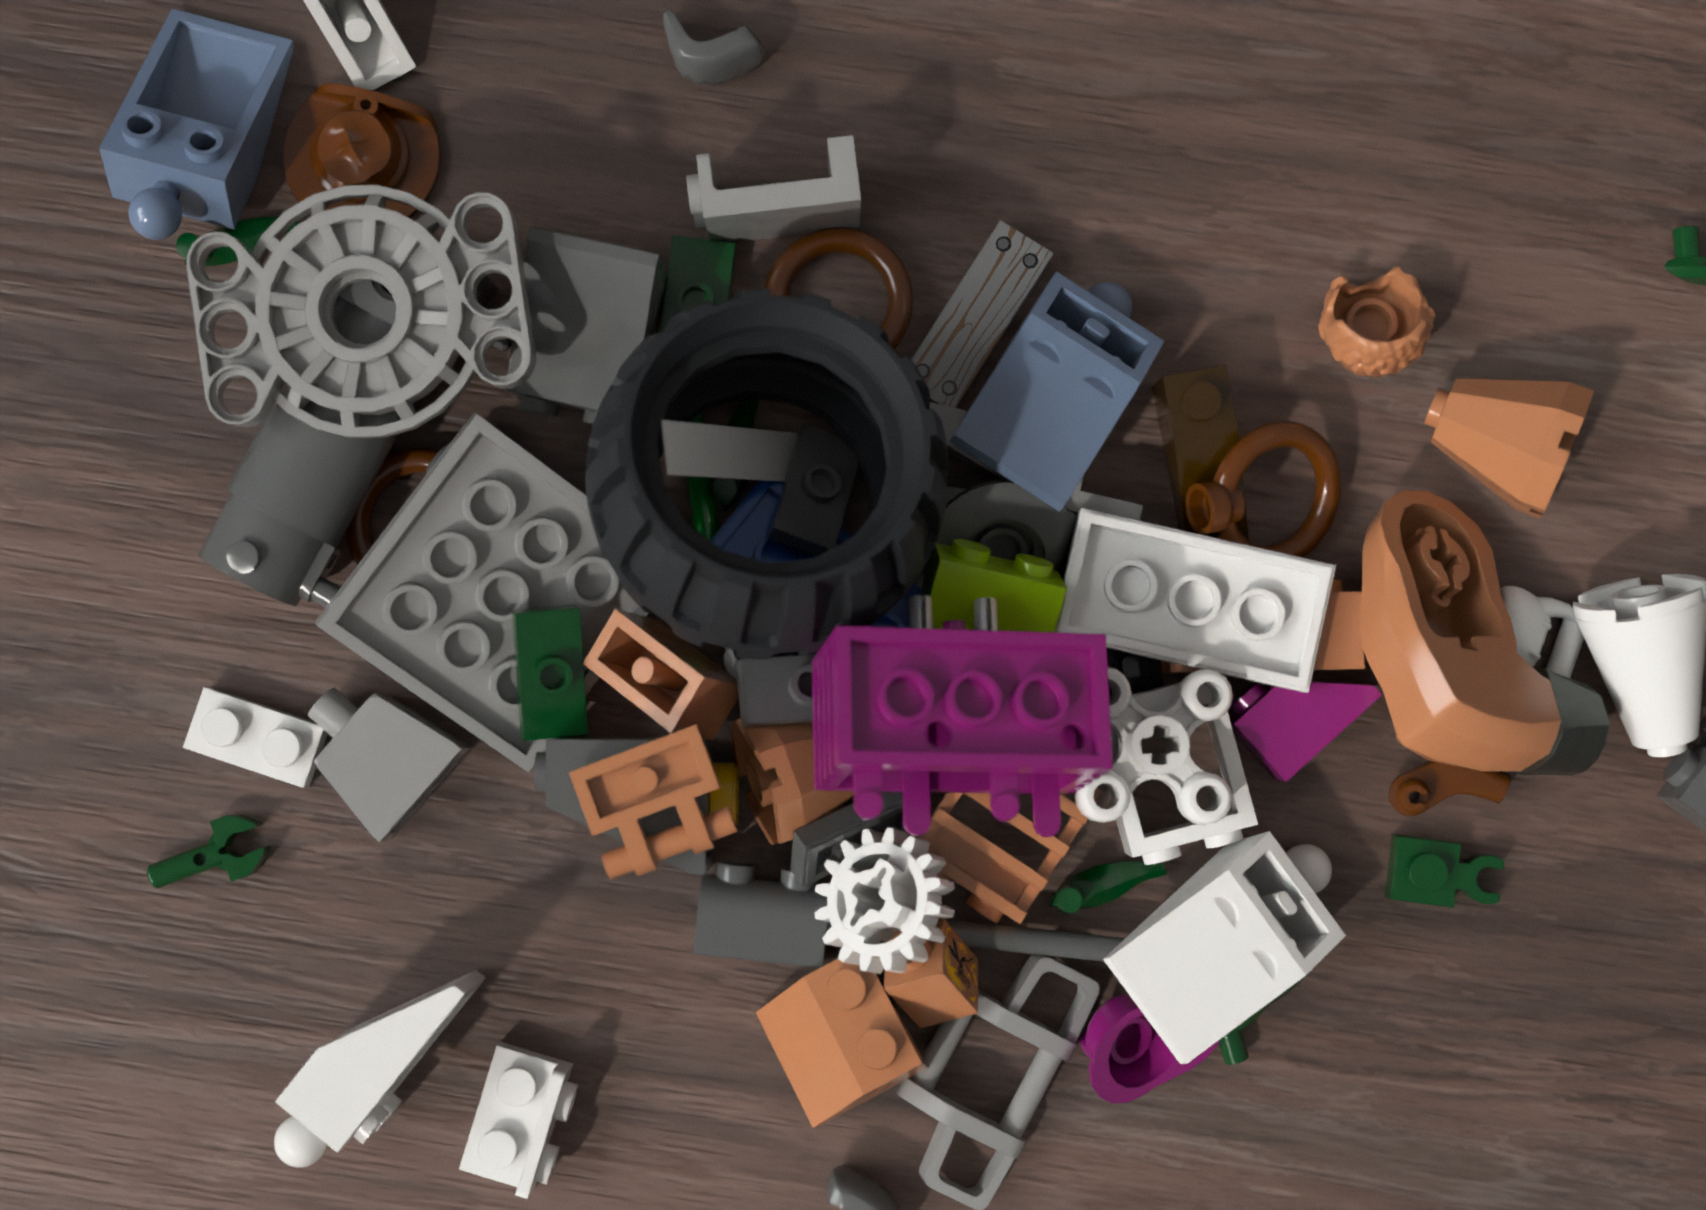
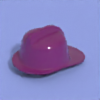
M1118 995L1106 1001L1095 1012L1088 1024L1087 1030L1079 1037L1082 1050L1090 1058L1089 1076L1091 1086L1100 1098L1113 1104L1131 1102L1145 1095L1153 1088L1191 1070L1205 1060L1220 1042L1218 1040L1189 1063L1180 1064L1130 995Z

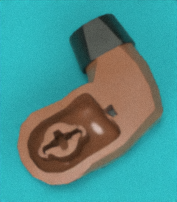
M1403 490L1386 500L1367 527L1362 549V591L1359 622L1361 646L1383 690L1395 728L1397 742L1428 761L1479 771H1508L1522 775L1573 776L1587 771L1598 760L1607 740L1610 724L1602 697L1589 685L1544 668L1532 667L1517 653L1516 637L1511 618L1501 596L1493 550L1480 527L1451 501L1428 491Z

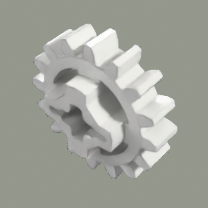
M887 827L884 834L871 829L863 830L862 845L844 840L840 844L845 859L841 863L827 859L824 863L827 871L833 875L830 884H818L815 888V892L827 897V906L820 908L814 913L815 919L830 922L832 926L822 938L824 943L841 947L838 957L840 961L854 965L860 964V970L881 974L883 969L895 973L906 972L907 959L921 963L926 962L929 958L924 943L927 940L943 943L946 937L936 927L939 918L954 917L955 912L952 908L942 905V895L948 894L955 889L954 882L937 877V874L946 864L945 859L931 853L927 854L930 843L926 840L911 835L908 837L907 832ZM875 864L874 868L868 869L870 866ZM902 931L898 937L891 940L895 932Z

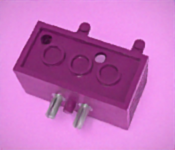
M915 595L909 599L910 628L836 626L812 659L814 790L854 791L855 812L859 817L866 820L874 819L881 813L883 809V791L902 792L903 826L909 834L914 836L923 835L930 828V792L990 793L991 812L996 819L1003 822L1010 821L1017 816L1020 808L1019 794H1032L1034 830L1042 837L1054 836L1061 827L1060 794L1073 795L1077 790L1084 788V785L1092 783V779L1096 780L1100 777V774H1106L1113 769L1106 634L998 631L997 600L992 597H988V599L981 597L974 601L975 630H966V622L962 620H947L942 622V629H933L932 598L928 595H923L922 598L921 595Z

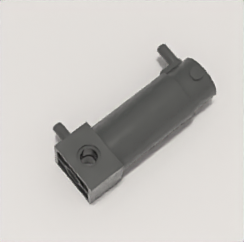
M487 276L480 280L476 292L479 304L488 309L498 291V288ZM361 280L350 284L339 294L334 305V320L338 331L346 340L355 344H370L381 340L391 330L396 318V305L392 294L384 285L376 281ZM501 339L495 341L492 346L501 351H506L512 346V340ZM459 354V356H458L456 362L454 363V365H457V363L459 362V360H460V358H461V355H460V354ZM285 382L281 391L289 397L291 387ZM311 400L303 409L321 420L342 425L340 411L325 408ZM275 402L269 416L264 420L230 481L227 490L231 492V495L198 556L228 576L281 602L297 606L300 600L303 599L309 603L314 601L326 608L341 588L327 579L342 552V549L337 546L399 434L385 438H349L321 431L288 414ZM396 411L382 415H361L359 427L382 426L400 421L401 418Z

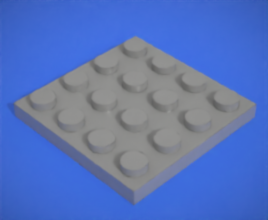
M473 412L315 623L317 627L529 773L535 765L536 753L545 752L546 739L523 741L520 736L512 610L577 604L580 607L583 662L614 609L645 617L648 613L644 612L621 586L616 572L602 554L591 522L587 496L481 416ZM584 665L585 696H587L600 677Z

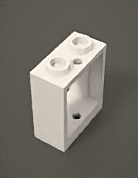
M1181 682L1135 693L1132 696L1136 703L1145 710L1161 712L1168 708L1175 700L1178 686ZM1203 684L1200 685L1197 691V698L1200 704L1208 707L1212 700L1210 689ZM1228 711L1217 720L1207 721L1222 778L1231 789V811L1217 823L1201 825L1188 822L1143 834L1134 797L1131 794L1128 808L1122 816L1116 819L1125 854L1132 858L1142 855L1144 865L1156 864L1182 856L1179 845L1204 839L1206 848L1232 844L1244 839L1241 829L1258 825ZM1111 726L1113 762L1118 753L1119 742L1117 734Z

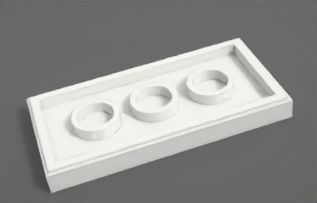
M1080 508L1063 579L1067 591L1055 633L1106 634V647L1108 649L1201 670L1209 669L1227 676L1308 693L1336 565Z

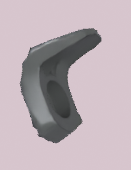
M671 9L666 10L663 14V26L675 66L681 77L688 78L694 84L717 85L728 82L735 77L752 72L755 68L760 67L765 59V47L746 26H742L735 31L712 40L696 41L685 32Z
M846 1165L837 1166L832 1169L826 1193L829 1203L833 1206L839 1207L842 1210H900V1206L893 1200L890 1191L878 1181L872 1180L864 1173L859 1172L855 1168H848Z

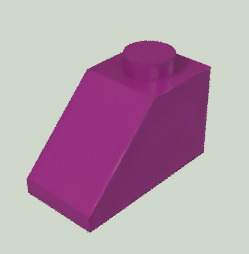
M1253 682L1232 700L1230 707L1235 713L1230 717V722L1235 737L1272 778L1287 782L1381 697L1382 694L1374 685L1311 682L1309 692L1302 693L1267 684L1263 686L1262 683Z

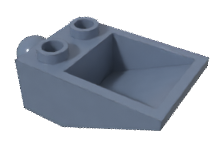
M171 9L99 147L112 198L130 202L128 210L129 220L137 233L152 240L166 239L178 230L182 222V216L235 229L259 176L294 50L293 40Z
M1056 271L1020 325L951 437L950 442L1060 512L1140 386L1164 340L1130 319L1132 300L1127 290L1121 285L1114 282H1101L1086 291Z

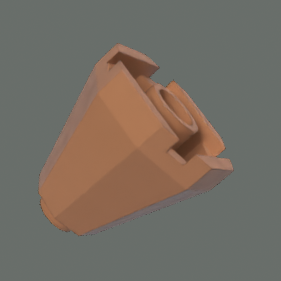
M1456 378L1450 392L1438 388L1424 424L1435 428L1431 439L1432 444L1515 510L1541 519L1571 452L1570 449L1582 426L1594 390L1571 382Z
M741 718L728 723L733 761L735 766H738L739 778L747 775L752 791L745 793L750 810L770 845L792 840L794 830L835 812L854 796V791L814 790L813 723L769 725L743 729Z

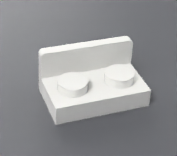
M500 1042L494 1052L459 1170L517 1187L515 1195L525 1199L530 1197L537 1182L548 1185L560 1148L549 1144L556 1120L568 1121L578 1090V1084L568 1082L573 1063Z

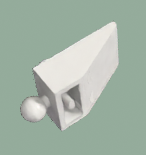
M1270 831L1225 845L1103 959L1180 1064L1189 1063L1305 977L1346 936L1316 895V893L1322 891L1328 885L1331 879V861L1322 849L1311 844L1294 846L1285 853Z
M478 970L472 971L351 1027L318 1048L275 1101V1103L291 1115V1117L281 1123L274 1137L275 1151L280 1160L289 1166L303 1168L316 1163L323 1156L327 1145L338 1153L354 1138L361 1144H364L375 1131L377 1132L401 1104L402 1100L394 1092L486 977Z

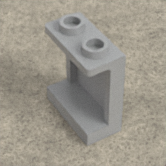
M854 136L827 138L829 177L741 188L718 190L710 153L697 154L698 174L686 175L690 211L694 216L695 228L706 227L710 240L730 243L805 235L826 228H860L861 195Z

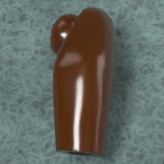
M1427 761L1397 776L1393 780L1388 793L1391 806L1404 816L1419 815L1444 799L1456 794L1472 795L1499 804L1507 793L1511 776L1504 771H1479Z

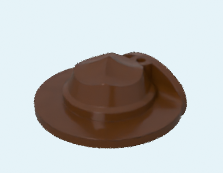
M324 83L299 107L288 126L283 144V168L288 185L299 203L313 194L345 185H380L408 192L426 202L436 185L441 163L436 121L427 109L406 100L363 88ZM367 198L347 199L327 206L330 210L344 205H361V203L365 204ZM386 200L385 209L397 211L409 219L418 212L417 209L409 205Z

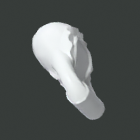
M1504 586L1500 588L1503 602L1512 621L1517 653L1532 667L1541 657L1540 651L1547 632L1551 629V618L1563 619L1546 669L1570 678L1584 640V636L1575 619L1573 607L1566 602L1552 597H1536L1521 587Z

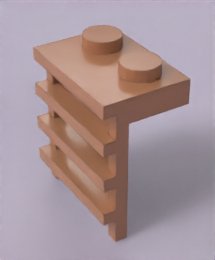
M1098 787L1093 795L1095 803L1098 802L1104 793ZM946 793L931 816V825L928 831L923 835L915 836L930 843L927 854L931 853L945 859L946 864L937 874V877L948 881L952 879L969 890L971 894L965 903L994 923L998 924L1003 914L1021 924L1027 915V910L1038 893L1043 890L1049 881V876L1060 859L1065 856L1070 848L1069 845L1082 825H1085L1088 818L1081 814L1076 803L1060 794V811L1070 816L1057 838L1054 836L1048 838L1040 836L1034 830L1033 822L1019 813L1012 820L1006 821L1049 849L1037 870L1034 871L949 815L963 793ZM964 793L991 811L989 793Z

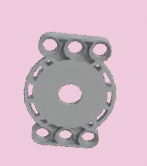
M345 185L313 194L283 212L261 235L253 251L240 240L224 232H210L200 236L191 245L187 254V272L206 402L209 410L217 419L236 427H252L260 424L269 416L276 402L288 414L321 431L349 438H385L416 429L443 413L467 389L475 373L484 381L498 388L512 389L526 382L536 367V350L517 222L514 213L499 197L490 193L477 192L466 196L457 204L449 220L439 209L408 192L380 185ZM367 198L364 205H344L330 210L327 206L347 199ZM386 200L409 205L425 215L413 221L397 211L385 209ZM483 207L499 211L503 220L499 236L488 243H477L471 240L467 232V222L470 215ZM311 213L312 217L295 226L281 241L279 240L296 221ZM441 225L445 232L439 242L433 234ZM221 246L231 247L236 252L238 258V268L235 275L222 283L212 282L205 271V260L208 254ZM271 251L272 253L264 266L263 263L266 257L268 256L269 252ZM501 273L510 279L512 296L503 307L496 310L486 309L478 302L476 296L477 286L486 275ZM361 280L376 281L384 285L392 294L396 305V318L391 330L381 340L370 344H355L346 340L338 331L334 320V305L339 294L350 284ZM239 312L246 320L248 326L247 336L239 346L232 349H224L217 343L214 336L215 325L224 314ZM501 339L515 341L520 346L522 352V361L518 369L506 376L493 374L488 369L486 363V353L489 347L495 341ZM459 354L466 360L460 374L452 369ZM248 378L257 390V401L248 413L234 415L225 406L224 391L233 380ZM442 380L451 385L433 404L416 413L413 403L430 394ZM285 382L291 387L289 397L281 391ZM311 400L325 408L340 411L342 425L321 420L303 409ZM396 411L401 418L400 421L382 426L359 427L361 415H382Z

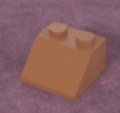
M837 958L805 975L756 1012L813 1129L928 1068L894 1000L884 990V981L881 975L860 970V964L844 963Z

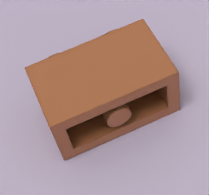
M614 609L583 662L586 667L670 733L698 724L703 739H711L713 741L738 700L736 679L684 639L675 635L672 630L659 620L619 609Z

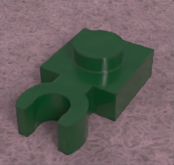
M1392 835L1384 897L1390 900L1454 908L1456 889H1458L1473 901L1483 904H1495L1500 902L1501 894L1487 890L1482 891L1477 885V875L1486 867L1504 869V861L1487 854H1475L1468 857L1464 862H1459L1461 844Z

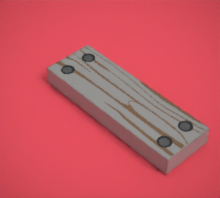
M1002 220L995 227L911 359L927 383L930 390V402L957 408L1054 254Z

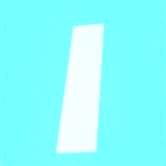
M661 420L667 475L785 481L798 438L797 433Z

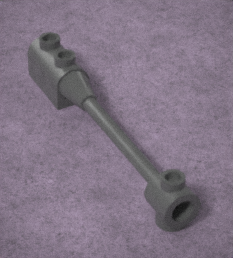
M718 862L716 875H703L699 894L693 954L818 968L823 966L825 943L822 938L832 926L830 922L815 919L814 913L820 908L827 906V897L815 892L819 880L802 886L790 869H781L780 882L755 879L756 866L734 862ZM945 919L970 948L1105 962L1103 959L1125 939L1121 937Z

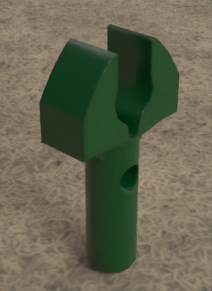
M230 814L212 820L210 824L213 834L207 844L150 864L147 868V878L153 887L161 888L215 867L227 871L231 882L255 874L265 862L271 846L249 852L245 856L236 852L228 853L226 852V847L232 844L235 835L255 829L263 824L258 820L239 814Z

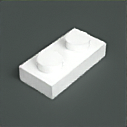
M203 687L183 748L302 788L310 787L316 770L314 760L322 751L328 733L313 721L212 687Z

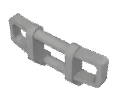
M1032 954L1001 1002L978 989V1013L976 1015L1039 1047L1000 1124L951 1100L934 1089L973 1015L939 1023L922 1056L928 1068L901 1082L896 1091L901 1098L939 1121L919 1167V1175L928 1187L975 1210H983L989 1205L1013 1161L1020 1156L1027 1142L1022 1136L1062 1059L1069 1061L1077 1046L1076 1041L1100 991L1099 984L1095 980L1051 956ZM1046 972H1054L1076 983L1078 988L1059 1031L1019 1012L1040 977ZM956 1130L996 1150L978 1183L971 1188L959 1185L939 1175L941 1165Z

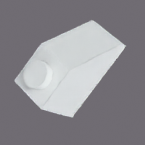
M303 0L355 87L373 91L416 68L381 0Z

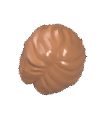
M1400 266L1393 267L1387 274L1360 286L1348 283L1349 279L1345 276L1336 277L1331 282L1330 289L1326 293L1324 309L1318 324L1320 337L1324 340L1335 361H1339L1344 368L1353 372L1356 376L1365 377L1369 375L1373 378H1380L1401 372L1424 354L1436 315L1434 310L1428 306L1427 299L1422 294L1417 279L1413 275L1403 273Z

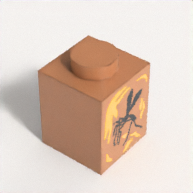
M944 918L938 920L936 927L942 931L946 938L943 943L927 940L924 943L929 958L926 962L921 963L907 959L906 972L895 973L885 971L884 990L919 1028L978 1013V958ZM902 931L895 932L891 940L898 937Z

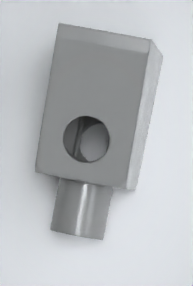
M332 687L318 699L308 713V716L333 738L314 760L316 767L378 842L392 839L472 749L462 739L386 693L372 694L360 708H357L335 687Z

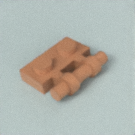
M698 724L569 772L591 835L594 836L618 827L624 846L601 854L605 870L610 879L635 871L637 876H641L657 870V862L690 849L693 850L695 855L715 848L714 840L738 832L729 807L703 815L698 803V796L721 788ZM675 805L682 824L647 837L640 818Z

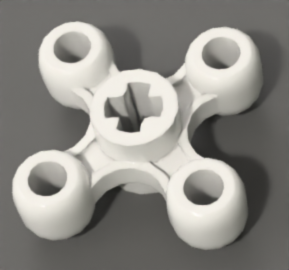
M1108 667V685L1112 691V698L1109 702L1110 724L1118 737V753L1113 760L1112 770L1106 774H1100L1098 779H1092V783L1084 785V788L1077 790L1075 793L1076 806L1081 814L1091 821L1100 823L1114 821L1122 816L1128 808L1130 796L1136 786L1145 780L1154 779L1162 781L1170 787L1175 795L1178 810L1190 822L1207 825L1217 823L1223 819L1231 808V789L1223 778L1217 774L1205 772L1195 765L1189 753V740L1196 727L1204 722L1217 720L1225 715L1230 708L1233 693L1226 677L1218 671L1209 669L1193 671L1184 677L1179 684L1176 698L1172 704L1161 712H1152L1145 710L1136 703L1131 694L1130 683L1125 675L1117 669ZM1202 684L1207 686L1212 693V700L1208 707L1201 705L1197 698L1198 688ZM1154 729H1156L1155 738L1165 739L1166 750L1165 753L1155 754L1153 763H1151L1152 753H1142L1141 740L1152 737ZM1100 784L1107 786L1111 794L1110 802L1104 808L1097 806L1093 797L1095 789ZM1203 786L1211 794V803L1205 810H1202L1196 801L1197 792Z

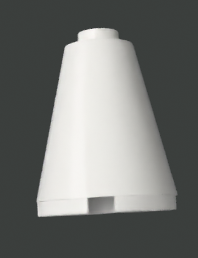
M1664 574L1661 575L1663 585H1641L1640 577L1625 579L1585 591L1578 596L1579 603L1573 602L1575 619L1632 745L1637 748L1647 749V754L1652 757H1669L1681 754L1688 749L1687 743L1699 736L1706 644L1705 578L1696 575Z

